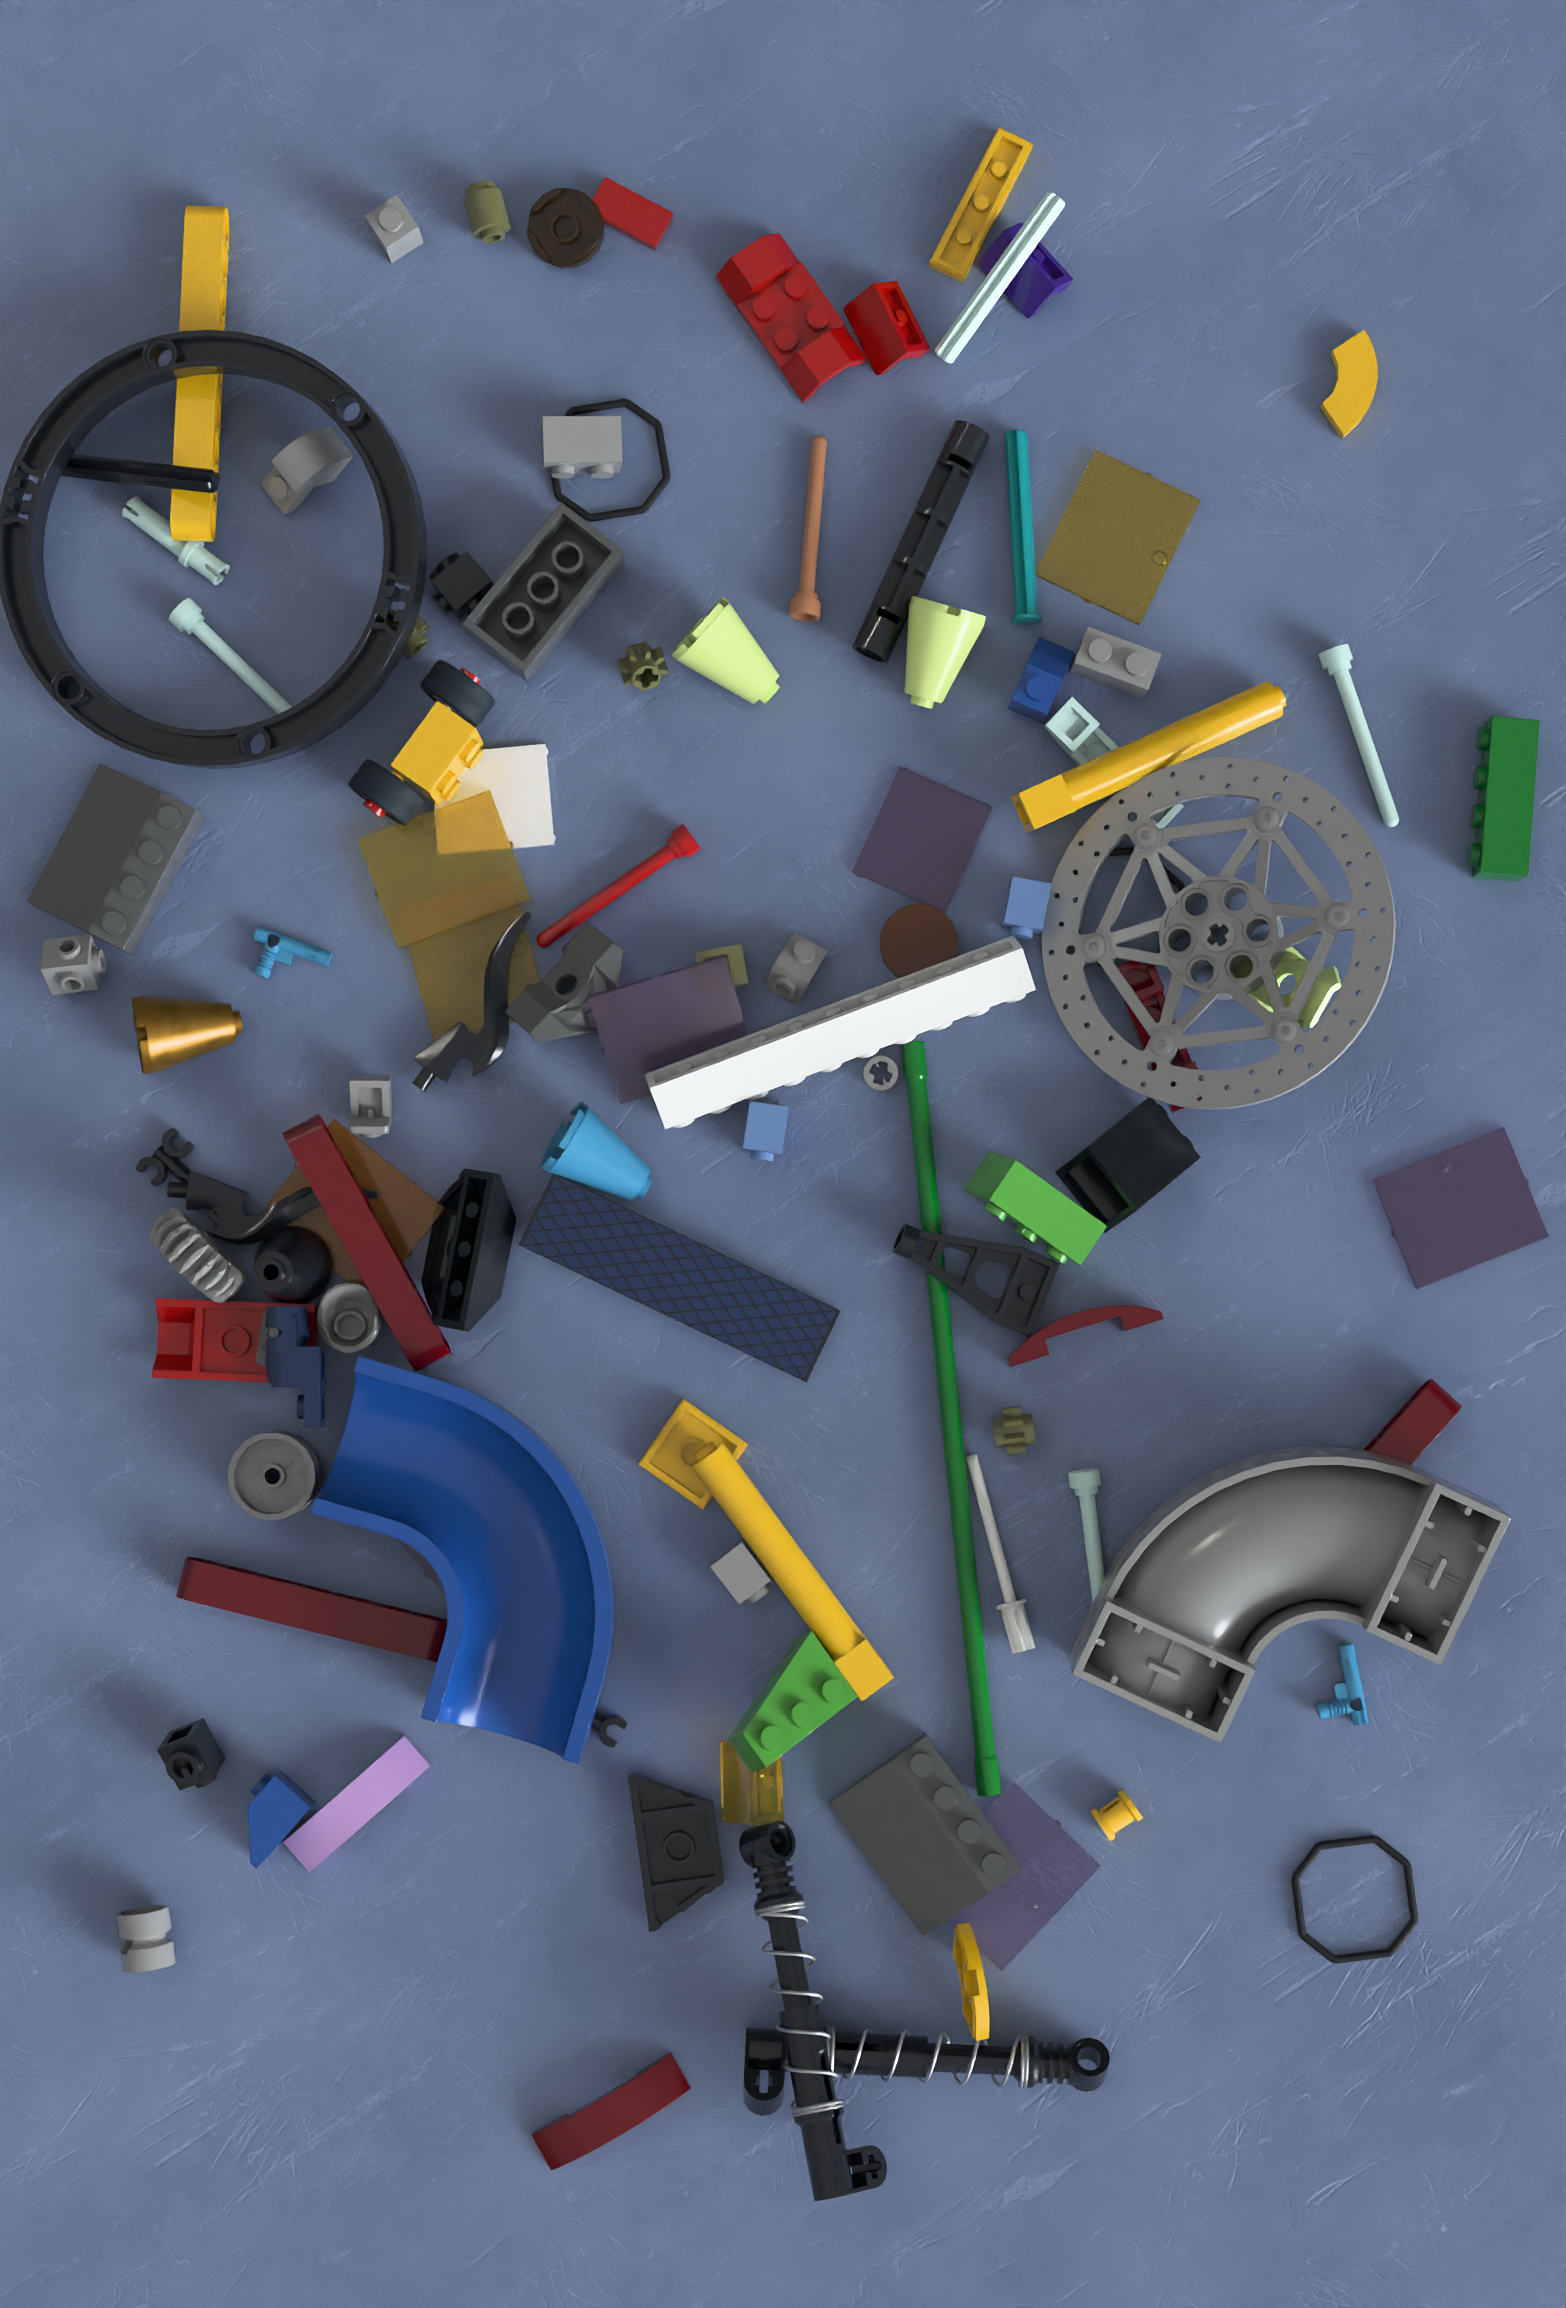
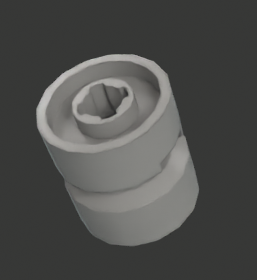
M168 1905L142 1906L116 1914L118 1936L126 1940V1944L120 1949L123 1972L139 1973L152 1971L176 1963L173 1940L166 1937V1933L172 1928Z

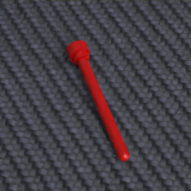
M681 824L670 832L672 836L666 840L667 845L538 934L536 938L537 944L542 948L550 946L674 858L678 857L680 860L685 855L689 858L701 850L685 825Z

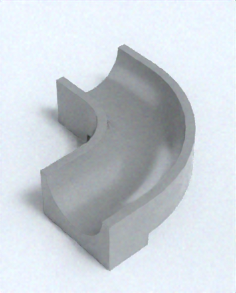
M1330 1446L1296 1447L1269 1451L1237 1460L1207 1473L1179 1490L1160 1505L1135 1530L1109 1568L1068 1653L1072 1675L1222 1743L1256 1671L1254 1663L1258 1656L1276 1636L1299 1623L1316 1619H1339L1363 1626L1365 1631L1441 1666L1511 1517L1496 1503L1416 1466L1368 1451Z

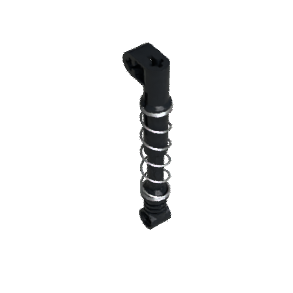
M774 1821L744 1830L740 1837L739 1850L745 1863L751 1869L757 1868V1872L753 1873V1879L759 1878V1882L755 1883V1889H761V1892L756 1894L757 1900L753 1905L754 1913L756 1914L754 1917L763 1918L768 1922L771 1941L763 1945L761 1951L775 1956L779 1979L770 1984L768 1989L774 1993L782 1994L785 2009L779 2012L780 2022H778L775 2028L783 2033L788 2060L784 2063L783 2067L790 2071L795 2100H793L790 2107L793 2108L791 2112H793L794 2123L801 2128L814 2201H821L879 2187L886 2179L887 2163L883 2153L876 2146L867 2145L846 2149L841 2117L844 2114V2104L842 2099H837L834 2082L838 2075L831 2071L826 2045L831 2036L823 2030L819 2004L823 1997L818 1993L809 1991L806 1969L814 1964L816 1958L810 1954L802 1953L798 1933L807 1925L809 1920L804 1916L798 1915V1912L806 1906L804 1905L803 1895L797 1891L796 1886L790 1885V1882L795 1881L794 1876H789L788 1872L793 1871V1868L786 1864V1862L791 1861V1857L795 1852V1837L788 1824L783 1821ZM796 1918L802 1919L805 1922L797 1927ZM772 1945V1946H773V1951H772V1950H766L765 1948H767L768 1946ZM803 1957L811 1958L812 1961L805 1965ZM780 1983L781 1990L772 1988ZM811 1996L819 1997L820 1999L812 2004Z
M823 2026L824 2032L831 2036L826 2043L831 2071L836 2074H842L847 2081L853 2075L880 2076L884 2082H887L891 2076L918 2078L922 2084H925L931 2077L932 2072H951L956 2082L961 2086L967 2082L972 2073L991 2074L994 2084L999 2088L1005 2084L1009 2075H1013L1018 2081L1020 2089L1022 2087L1024 2089L1033 2088L1037 2083L1042 2084L1043 2078H1046L1047 2084H1052L1053 2079H1056L1057 2084H1063V2079H1066L1067 2085H1072L1078 2090L1088 2092L1096 2090L1105 2081L1110 2061L1109 2051L1106 2046L1093 2038H1083L1075 2043H1068L1067 2048H1064L1063 2043L1058 2042L1056 2048L1053 2042H1048L1047 2047H1044V2043L1037 2041L1033 2036L1019 2034L1015 2039L1013 2047L988 2046L986 2039L983 2040L984 2045H979L980 2040L976 2041L975 2045L950 2044L949 2037L945 2031L940 2034L937 2043H928L927 2036H913L907 2029L901 2035L873 2034L869 2027L863 2033L835 2032L834 2026ZM746 2028L743 2098L748 2110L761 2116L771 2115L776 2112L782 2105L784 2097L785 2071L787 2070L783 2065L788 2059L783 2033L778 2029ZM943 2036L945 2037L946 2044L941 2043ZM1088 2059L1094 2062L1097 2068L1086 2070L1078 2062ZM760 2070L768 2071L767 2093L759 2092ZM957 2073H967L962 2082L959 2080ZM995 2075H1005L1000 2084L997 2082Z

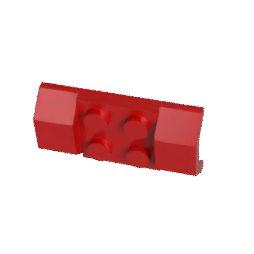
M779 233L763 235L733 255L716 274L715 279L802 403L808 401L824 383L848 367L858 366L867 361L866 356L845 328V323Z
M156 1298L158 1341L152 1378L269 1382L266 1368L256 1362L264 1311L267 1310V1307L276 1306L307 1307V1320L311 1340H307V1347H318L316 1304L243 1301L219 1303L212 1300Z

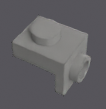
M794 932L774 963L765 982L766 987L783 998L799 1003L828 951Z
M351 1075L349 1080L351 1106L349 1133L359 1134L364 1138H376L382 1134L389 1133L393 1119L391 1075Z

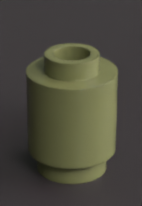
M491 180L478 181L469 185L465 189L466 197L464 198V203L473 237L487 244L501 241L505 238V233L511 228L502 191L496 188L495 182Z

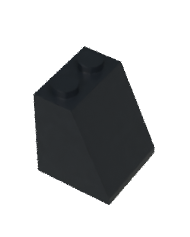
M1148 1097L1055 1173L1084 1209L1107 1226L1103 1231L1106 1233L1139 1210L1201 1157L1194 1150L1192 1142L1185 1135H1182L1169 1119L1166 1110L1157 1104L1154 1099Z

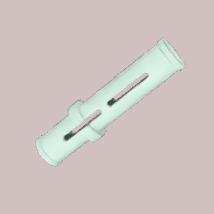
M134 496L127 502L126 505L132 509H123L122 516L125 519L131 521L178 556V562L183 566H191L215 586L223 581L225 576L220 573L223 571L225 574H228L230 565L226 562L224 563L205 549L204 542L173 541L170 522L142 502L137 496Z

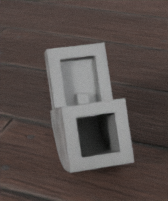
M330 426L313 430L291 442L274 457L271 462L275 467L263 480L261 486L282 513L288 514L296 510L315 486L333 482L354 456Z

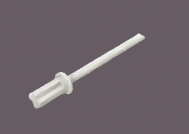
M977 1454L966 1456L1005 1602L995 1606L996 1610H1001L1012 1654L1033 1649L1035 1645L1024 1607L1027 1599L1016 1600Z

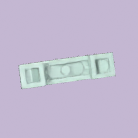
M1070 697L1044 725L1052 737L1078 766L1119 748L1098 727L1100 723L1073 697ZM1117 791V792H1115V793H1113V794H1111V795H1109V796H1110V797H1113V796H1114L1116 793H1118L1119 791ZM1178 804L1154 815L1152 819L1158 828H1164L1184 806ZM1133 814L1132 817L1137 819V815Z

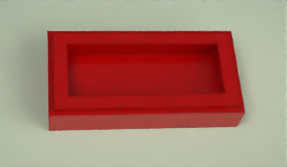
M604 177L592 199L599 206L604 218V224L653 250H656L673 219V212L607 177Z

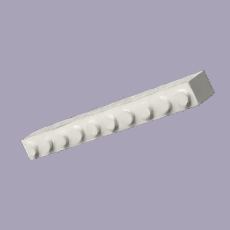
M1010 936L646 1073L645 1077L665 1129L671 1127L682 1128L691 1124L695 1118L708 1113L719 1114L728 1110L732 1104L742 1100L762 1098L771 1089L782 1085L793 1086L799 1084L806 1076L819 1071H834L843 1062L856 1057H871L880 1048L893 1043L905 1044L912 1041L917 1034L928 1030L937 1031L945 1029L953 1021L962 1017L982 1015L990 1007L1002 1002H1017L1023 999L1026 993L1036 989L1023 948L1014 936Z

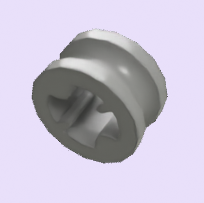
M880 1055L868 1060L864 1066L863 1075L865 1082L871 1089L884 1092L889 1091L896 1085L899 1071L892 1059ZM879 1063L887 1064V1071L892 1074L889 1082L883 1079V1085L874 1083L875 1076L870 1073L874 1065L879 1068Z

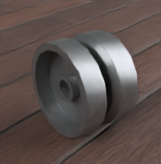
M287 1431L260 1433L244 1441L232 1455L227 1470L228 1489L235 1503L248 1515L265 1521L285 1519L307 1509L318 1496L323 1482L322 1461L315 1447L302 1436ZM274 1468L280 1472L281 1477L279 1481H271L269 1478V1472L274 1471Z

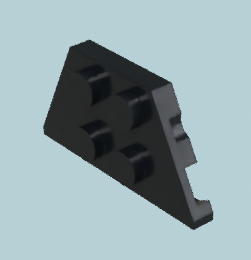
M631 1774L628 1776L649 1932H652L662 1927V1924L678 1913L685 1911L695 1904L702 1896L709 1894L724 1883L713 1800L636 1774Z

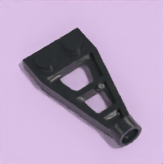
M906 1223L902 1226L893 1246V1253L912 1260L990 1321L1027 1337L1032 1335L1060 1265L1059 1262L1024 1247L920 1231ZM918 1239H920L922 1242L921 1249L914 1252ZM944 1248H954L967 1252L971 1256L963 1277L959 1278L939 1265V1259ZM984 1261L1005 1263L1011 1269V1274L1003 1294L999 1298L989 1296L975 1283L974 1277L978 1267Z

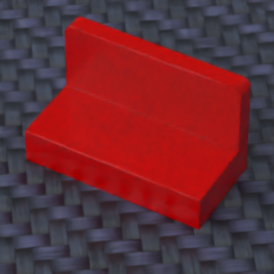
M897 281L873 283L844 307V312L876 375L884 374L901 360L920 358L931 350Z

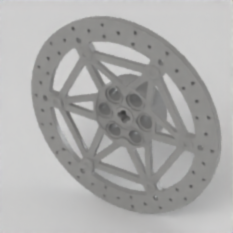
M1236 757L1202 758L1177 763L1142 777L1116 793L1087 820L1069 844L1051 882L1042 930V958L1049 992L1061 1021L1085 1055L1102 1071L1122 1085L1162 1103L1194 1109H1232L1268 1101L1299 1088L1327 1069L1352 1045L1371 1018L1388 980L1395 943V908L1387 872L1376 846L1361 823L1333 794L1313 780L1291 769L1273 763ZM1281 794L1282 799L1278 802L1275 801V796ZM1226 796L1259 801L1254 816L1168 828H1158L1152 819L1154 815L1170 807L1202 798ZM1136 814L1137 819L1131 822L1130 817ZM1288 814H1292L1306 823L1330 847L1347 878L1352 895L1351 900L1335 902L1281 829ZM1248 831L1218 876L1208 877L1168 845L1169 841ZM1126 836H1129L1136 846L1095 933L1081 935L1083 912L1093 881L1110 853ZM1259 841L1255 882L1250 884L1236 878L1235 874ZM1273 842L1277 843L1320 902L1319 906L1271 903L1265 897L1270 851ZM1160 854L1192 879V883L1177 894L1173 891L1159 856ZM1147 859L1167 909L1162 917L1112 932L1111 930L1141 865ZM1247 894V902L1242 909L1237 911L1230 909V902L1235 895ZM1198 899H1207L1208 907L1206 911L1199 916H1193L1191 913L1193 903ZM1363 910L1368 911V915L1365 918L1359 916ZM1280 917L1314 919L1316 921L1284 936ZM1262 924L1269 925L1270 932L1268 937L1264 941L1254 942L1252 939L1254 929ZM1220 931L1225 933L1227 942L1224 945L1218 943L1219 940L1216 935ZM1355 931L1349 969L1337 996L1322 1018L1310 1031L1304 1032L1297 1021L1339 932ZM1156 932L1159 933V953L1117 946ZM1322 933V937L1290 1006L1286 1008L1274 974L1281 960L1284 950L1316 934ZM1184 934H1190V946L1185 951L1176 952L1174 946L1177 938ZM1075 947V952L1069 955V949ZM1119 958L1167 967L1171 971L1172 976L1160 1022H1155L1115 965L1114 959ZM1245 960L1252 961V972L1245 978H1237L1235 970L1238 964ZM1098 962L1146 1029L1151 1038L1143 1051L1138 1050L1127 1042L1104 1017L1088 986L1083 969L1085 964ZM1206 965L1213 966L1214 972L1211 979L1205 983H1198L1196 976L1199 969ZM1265 984L1273 1013L1248 994ZM1186 986L1201 995V997L1174 1023L1182 988ZM1215 999H1236L1264 1022V1025L1260 1027L1184 1035L1185 1030ZM1273 1038L1280 1047L1278 1054L1265 1060L1227 1070H1196L1172 1065L1177 1049ZM1299 1046L1304 1047L1302 1054H1296V1049ZM1152 1063L1157 1064V1068L1154 1071H1150L1149 1068Z

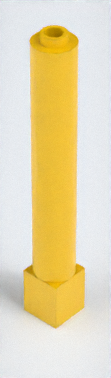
M1264 681L1010 796L1025 832L1042 827L1122 790L1157 770L1181 763L1282 717L1283 707L1286 706L1285 696L1278 685L1273 686L1269 681Z
M711 1441L695 1452L693 1456L697 1461L691 1467L806 1625L812 1630L861 1701L865 1700L892 1680L894 1676L857 1627L725 1444L721 1443L715 1446Z

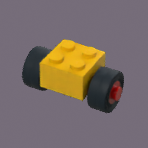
M438 660L433 665L430 673L421 682L420 687L436 703L391 763L393 770L390 772L378 763L366 759L359 767L358 772L349 781L348 785L365 800L362 804L365 808L381 819L386 815L395 822L405 826L423 802L422 797L418 793L437 806L442 799L447 802L451 800L461 785L457 778L465 767L472 770L484 753L481 749L484 743L475 727L482 722L495 702L492 696L479 685L481 681L474 674L463 667L459 670L442 660Z

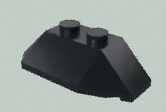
M464 1168L459 1174V1179L449 1187L436 1204L421 1279L425 1298L432 1312L431 1319L433 1325L469 1332L502 1296L516 1217L500 1174Z

